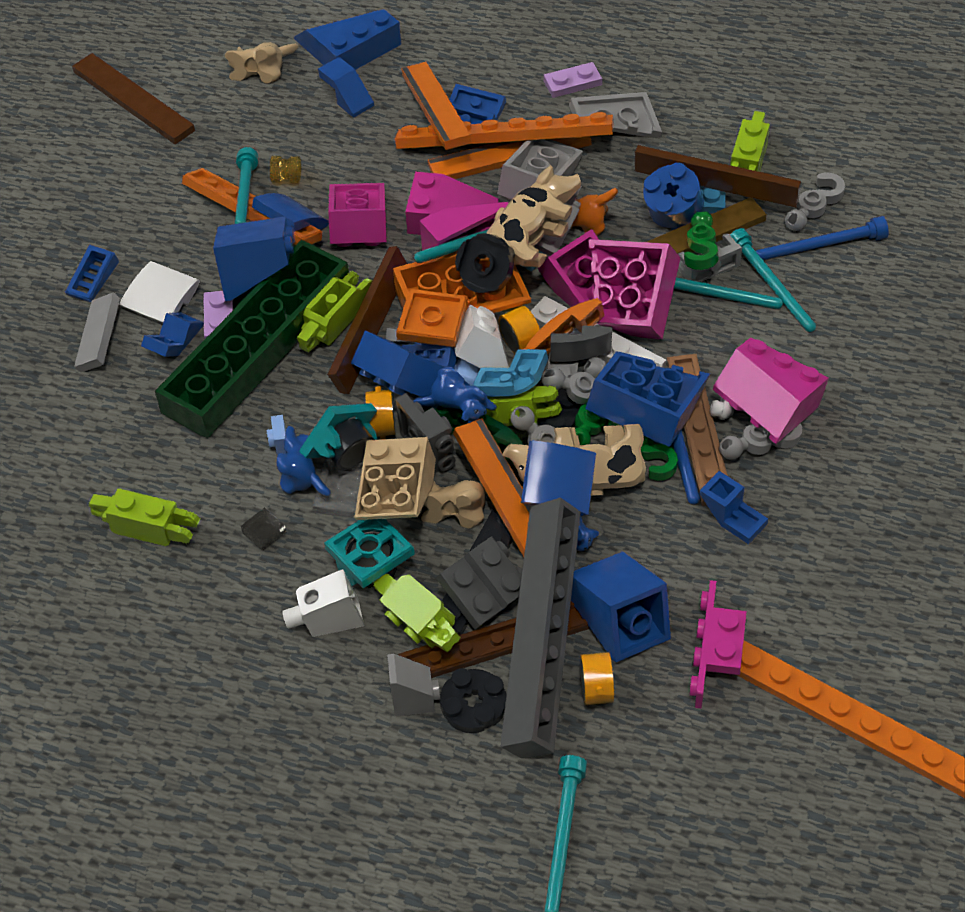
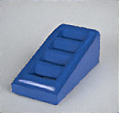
M89 245L65 291L66 295L91 302L119 263L115 253ZM95 262H99V263H102V265H101V267H100V266L94 265V263H95ZM90 270H93V271H96V272H98V273H97V275H94V274H91V273H88V272H89ZM83 279L93 280V283L84 282ZM78 286L89 289V291L84 293L76 289Z

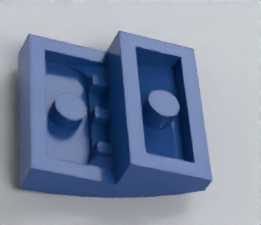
M459 84L455 85L449 99L461 120L468 121L471 124H481L485 120H498L506 104V98L503 95Z
M269 193L253 197L252 208L271 219L286 216L287 225H292L294 232L309 225L320 230L329 225V220L284 194Z
M529 441L521 503L534 506L561 497L581 511L580 516L589 514L596 453L556 443Z

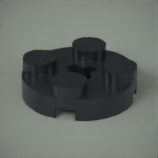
M480 233L471 239H467L459 247L455 260L456 270L460 272V276L463 279L461 281L464 286L474 292L490 293L500 291L512 276L515 253L513 248L508 246L501 237L494 234ZM488 256L490 267L486 268L484 272L482 270L483 265L479 261L481 258L485 259Z
M457 669L441 689L440 708L442 714L448 720V723L459 731L465 733L485 731V728L499 723L504 716L507 697L504 683L500 677L484 670ZM478 695L482 703H475L474 707H470L465 698Z

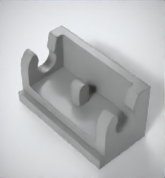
M725 234L722 236L725 242L719 243L718 246L719 260L716 265L704 270L691 269L685 265L684 252L678 253L680 256L678 270L685 279L702 282L740 266L742 247L729 234Z

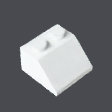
M469 305L465 312L455 353L457 357L479 368H510L498 323L492 311L482 306L476 308Z

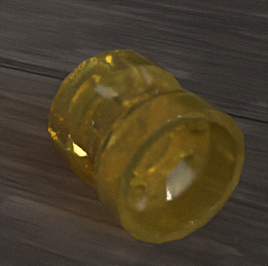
M271 156L270 180L272 183H281L286 179L290 183H300V156H290L288 160L282 156Z

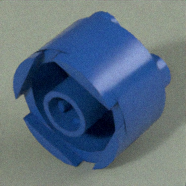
M676 162L672 165L661 167L644 180L643 194L652 220L661 227L675 230L691 223L692 216L697 211L701 212L702 208H704V197L699 180L695 173L682 163Z

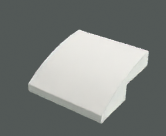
M150 261L130 284L119 305L124 309L163 324L166 313L179 312L183 304L186 306L189 304L200 281Z

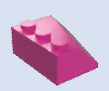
M588 239L589 249L592 252L591 272L594 275V299L598 298L602 301L605 314L597 324L612 327L613 330L631 336L663 339L680 256L667 243Z
M751 337L736 348L715 382L713 390L724 400L728 401L734 409L745 411L751 416L750 422L756 428L763 426L770 432L769 439L777 444L818 408L829 378L819 373L815 368L805 366L794 360L790 355L780 353L767 346L763 341Z

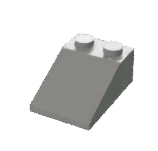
M551 139L526 140L503 164L497 194L511 201L519 191L532 186L536 182L538 175L550 165L553 167L554 175L572 176L582 157L583 150Z

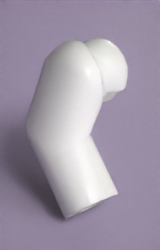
M722 397L720 401H712L710 406L711 416H718L721 420L730 418L735 411L729 402Z

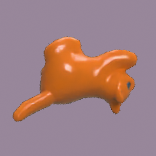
M613 188L601 195H587L576 199L581 205L571 228L575 226L582 227L584 233L592 229L596 236L600 235L605 229L604 215L608 212L607 202L614 199L618 190Z

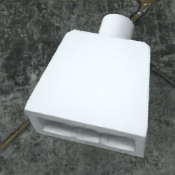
M344 570L337 571L299 587L296 590L298 606L283 610L284 621L288 629L305 624L312 637L364 627L359 599Z

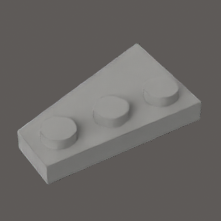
M647 92L576 97L570 100L569 107L571 113L577 114L579 117L590 116L596 112L613 115V132L649 138L661 137L662 130Z

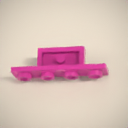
M710 580L709 592L702 591L700 610L706 611V617L698 621L697 638L703 639L702 647H695L693 667H699V675H692L690 696H696L695 708L702 709L706 671L740 675L747 611L714 607L717 581Z

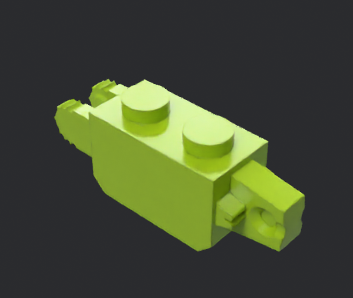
M754 111L752 120H742L731 156V166L760 172L767 149L770 128L769 123H764L765 112Z
M350 271L343 279L333 277L304 310V324L301 327L300 334L297 336L299 348L309 353L320 342L330 346L355 318L372 280L366 278L356 287L359 275L354 271Z
M535 385L530 390L518 395L487 396L497 408L494 411L486 408V415L498 420L505 426H513L511 423L513 410L519 406H526L533 411L535 415L534 422L537 424L538 418L559 415L562 408L559 401H553L559 396L556 386ZM516 410L515 415H517L518 417L520 416L519 410Z
M119 488L112 497L93 494L89 502L92 515L101 517L102 521L109 523L113 533L162 546H168L171 540L189 543L193 534L187 528L178 525L194 528L197 527L201 519L194 512L177 508L176 502Z
M386 573L373 582L375 589L383 595L379 601L388 609L384 615L397 627L402 623L407 626L404 632L415 643L419 644L423 640L431 648L436 645L448 652L461 638L452 627L455 623L453 613L445 608L441 600L410 574L401 576L396 581Z

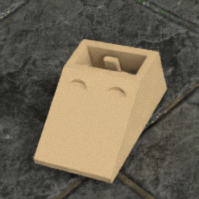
M428 437L367 440L354 516L355 520L419 516L433 485L436 458Z

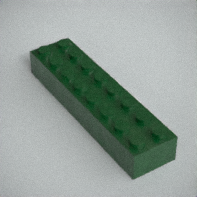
M301 239L294 247V253H291L289 256V264L261 281L155 390L161 414L208 439L298 342L297 336L300 334L301 327L304 324L303 313L306 306L333 277L343 279L348 275V262Z

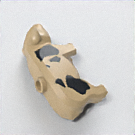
M550 165L538 175L536 182L532 186L519 191L505 208H499L495 215V221L487 231V234L501 237L508 246L513 248L515 253L514 265L540 268L547 254L539 253V250L533 246L541 240L543 235L562 238L567 232L568 222L565 221L571 214L572 206L564 203L581 187L579 175H554L553 167Z
M640 424L623 425L624 430L622 425L603 426L605 433L604 445H580L575 428H554L556 435L554 443L596 453L591 496L603 495V489L632 487L645 481L646 465L641 453L644 436ZM509 444L502 456L509 458L514 463L518 471V477L524 482L529 446Z

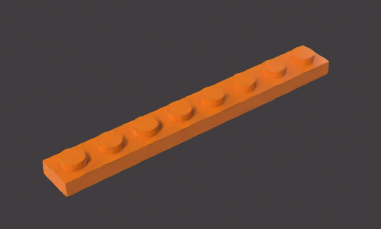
M596 112L590 116L579 117L577 114H568L563 116V118L554 119L550 116H540L536 120H525L524 118H513L508 122L485 120L481 124H471L468 121H463L471 134L472 143L470 144L613 135L614 128L613 115H607L604 112ZM407 125L398 129L395 137L396 149L443 146L431 125L417 128L416 125Z
M743 641L740 675L737 676L965 798V757L747 641Z

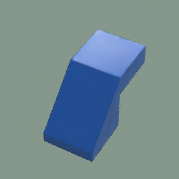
M337 57L318 68L319 77L335 89L337 104L353 118L374 106V101L356 70L343 59Z
M182 312L166 313L160 335H144L141 347L164 357L179 356L204 326V322Z
M718 471L704 485L699 494L721 527L749 544L768 524V518L743 502L744 486Z

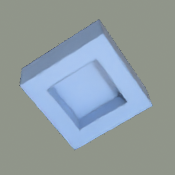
M283 415L271 416L272 429L267 430L269 447L276 448L277 456L279 453L286 454L284 450L286 427Z

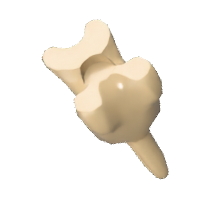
M264 42L255 48L242 50L241 47H238L237 50L227 51L225 58L234 69L230 73L229 78L241 81L258 74L262 82L273 83L281 76L282 57L292 54L297 50L298 44L294 43L278 47L274 43Z
M433 480V485L424 503L428 510L422 514L421 520L423 522L438 523L449 516H455L459 519L461 527L473 528L484 519L483 508L486 491L481 482L464 480L455 485L439 487Z

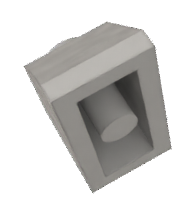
M387 654L395 716L435 712L434 700H440L438 679L431 680L430 667L396 654Z

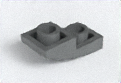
M582 326V335L551 333V362L584 360L612 350V327Z

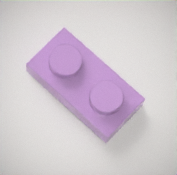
M591 62L544 74V83L552 98L601 86L602 77L594 63Z
M223 291L204 292L205 339L234 310V299L225 301Z

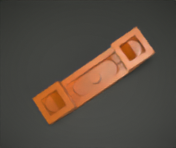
M598 298L588 300L558 314L532 337L524 349L546 350L548 354L551 352V333L570 334L575 328L582 333V326H594L605 316L602 301Z

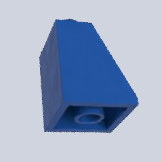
M286 216L218 227L213 250L225 301L233 300L289 264V256L291 253H294L293 243H295L293 226L287 225Z
M620 552L574 571L571 601L575 604V608L583 619L588 622V626L604 649L610 653L613 661H621L671 639L667 583L626 553Z

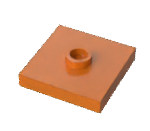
M409 289L396 331L397 340L456 347L468 305V296Z

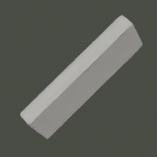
M114 292L91 301L74 365L79 372L88 371L104 364L120 298Z

